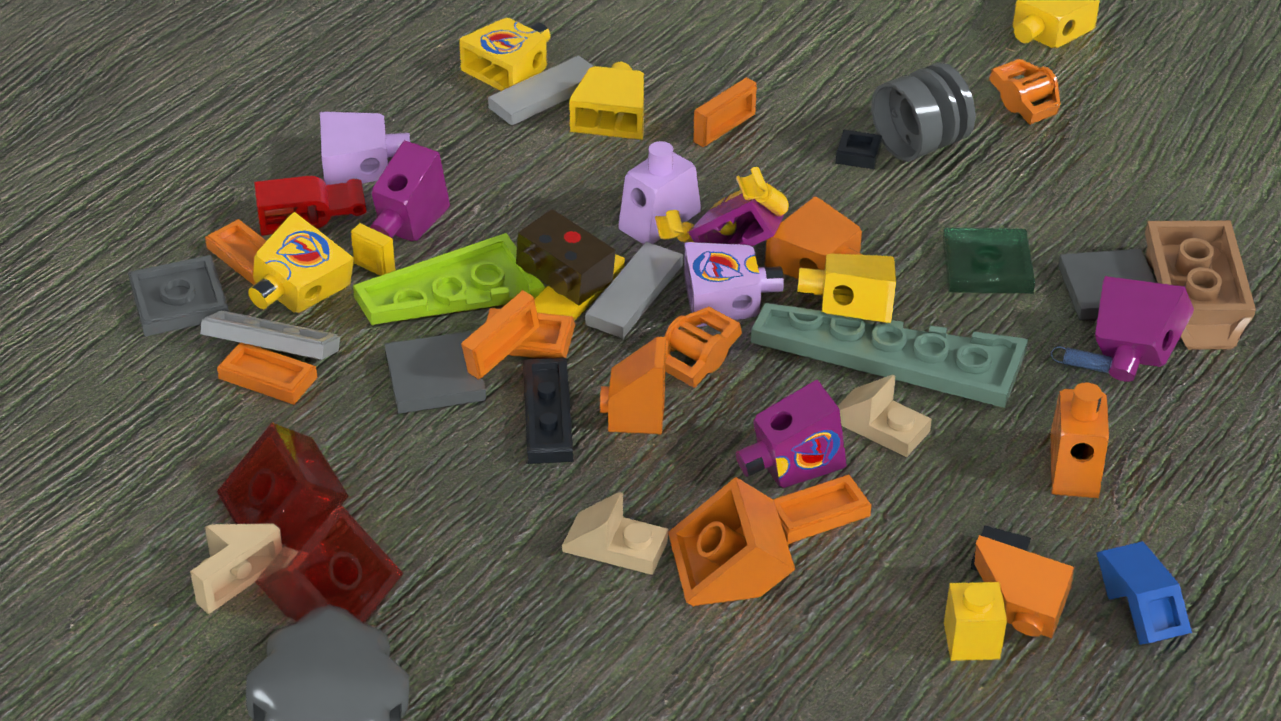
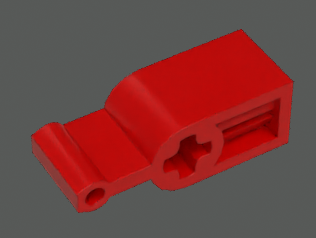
M300 176L254 182L261 236L273 235L294 212L316 229L326 225L331 216L345 214L361 216L367 213L362 181L359 179H350L346 183L326 185L321 178L316 176Z

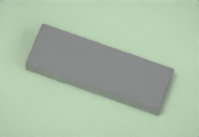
M578 55L489 96L488 107L512 126L570 99L588 69L593 67V65Z
M645 242L585 313V325L624 338L683 266V254Z
M222 310L205 317L201 321L200 334L321 360L339 351L340 336L329 332Z

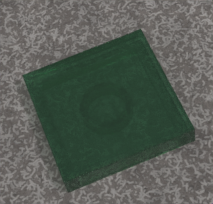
M944 228L942 240L949 292L1034 294L1035 277L1026 229Z

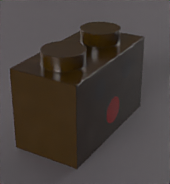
M551 209L518 232L516 264L525 272L532 274L553 288L558 294L565 296L579 306L613 281L616 250Z

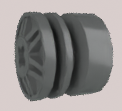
M937 62L910 73V75H903L877 86L872 95L871 111L878 135H882V143L886 149L899 160L909 162L936 151L937 148L941 149L969 137L974 129L976 113L973 97L963 77L949 64Z

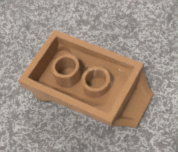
M1147 221L1145 229L1147 241L1145 258L1148 265L1154 269L1157 283L1185 286L1194 308L1193 314L1181 335L1188 350L1235 348L1244 329L1254 318L1256 308L1231 221Z

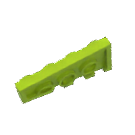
M504 233L353 285L355 300L371 325L505 305L522 290L532 295L535 299L545 289V286L538 278L525 272L516 264L517 247L508 234Z

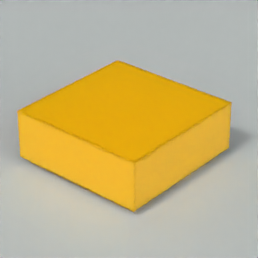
M361 223L351 230L355 264L380 276L396 271L393 238Z

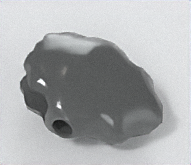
M332 605L315 608L298 621L278 628L269 636L266 650L267 657L247 674L246 708L248 715L253 721H401L406 715L409 705V674L389 657L390 644L388 636L379 628L361 622L347 610Z

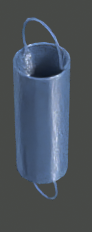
M1068 347L1065 349L1063 362L1060 363L1109 374L1112 362L1111 356Z

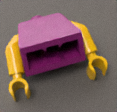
M753 167L750 169L751 175L746 177L736 176L740 190L715 203L696 224L682 223L678 210H669L666 212V216H656L655 221L659 236L663 240L677 237L679 241L684 243L750 245L752 247L775 235L784 214L788 211V200L783 193L764 180L759 167Z

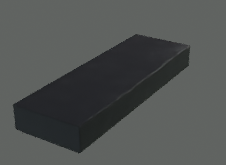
M567 358L523 360L528 464L574 462Z

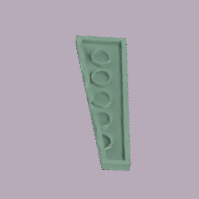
M770 303L764 304L751 329V343L883 377L895 375V380L1003 408L1006 406L1025 357L1028 339L974 331L972 338L946 334L947 328L931 325L929 332L904 329V322L894 320L891 323L875 325L865 323L863 319L826 314L821 310Z

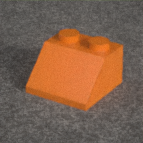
M737 477L732 479L668 532L685 600L691 606L761 597L795 570L774 500Z

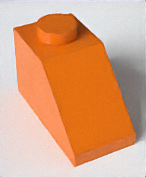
M666 337L654 338L611 368L610 385L601 386L600 413H608V432L662 434L665 407Z
M979 535L976 542L974 565L983 582L1000 583L1007 623L1012 624L1017 631L1028 636L1037 637L1043 635L1053 638L1071 589L1074 567Z

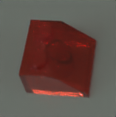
M272 422L217 491L235 524H274L280 529L282 545L321 531L349 497L312 437Z
M338 504L310 517L255 580V583L287 617L296 621L315 608L332 605L347 610L361 622L365 623L404 573L341 504Z

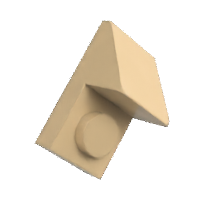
M889 375L853 389L838 405L841 425L905 457H908L930 432L931 418L893 401L895 375Z
M618 492L578 513L562 544V552L653 575L668 542V528L624 518L623 493Z
M274 524L207 525L205 531L210 557L190 571L196 604L210 614L284 562L280 529Z

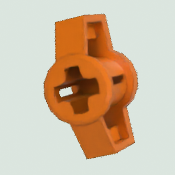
M1017 59L992 69L989 80L999 90L1002 102L1010 112H1018L1029 125L1057 114L1061 104L1058 81L1052 70L1048 67H1038L1024 60ZM1018 75H1023V76H1025L1024 78H1021V79H1019V80L1016 79V78H1013V77H1016V76H1018ZM1043 98L1049 100L1036 106L1032 104Z
M709 306L685 316H678L671 322L664 336L666 337L665 372L696 388L708 373L715 372L722 365L729 348L742 334L740 323ZM705 323L720 331L721 334L713 336L696 326ZM676 350L695 360L696 363L691 367L671 356L670 353Z

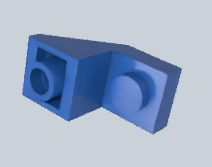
M1143 541L1096 552L1108 600L1127 596L1139 645L1192 633L1179 583Z

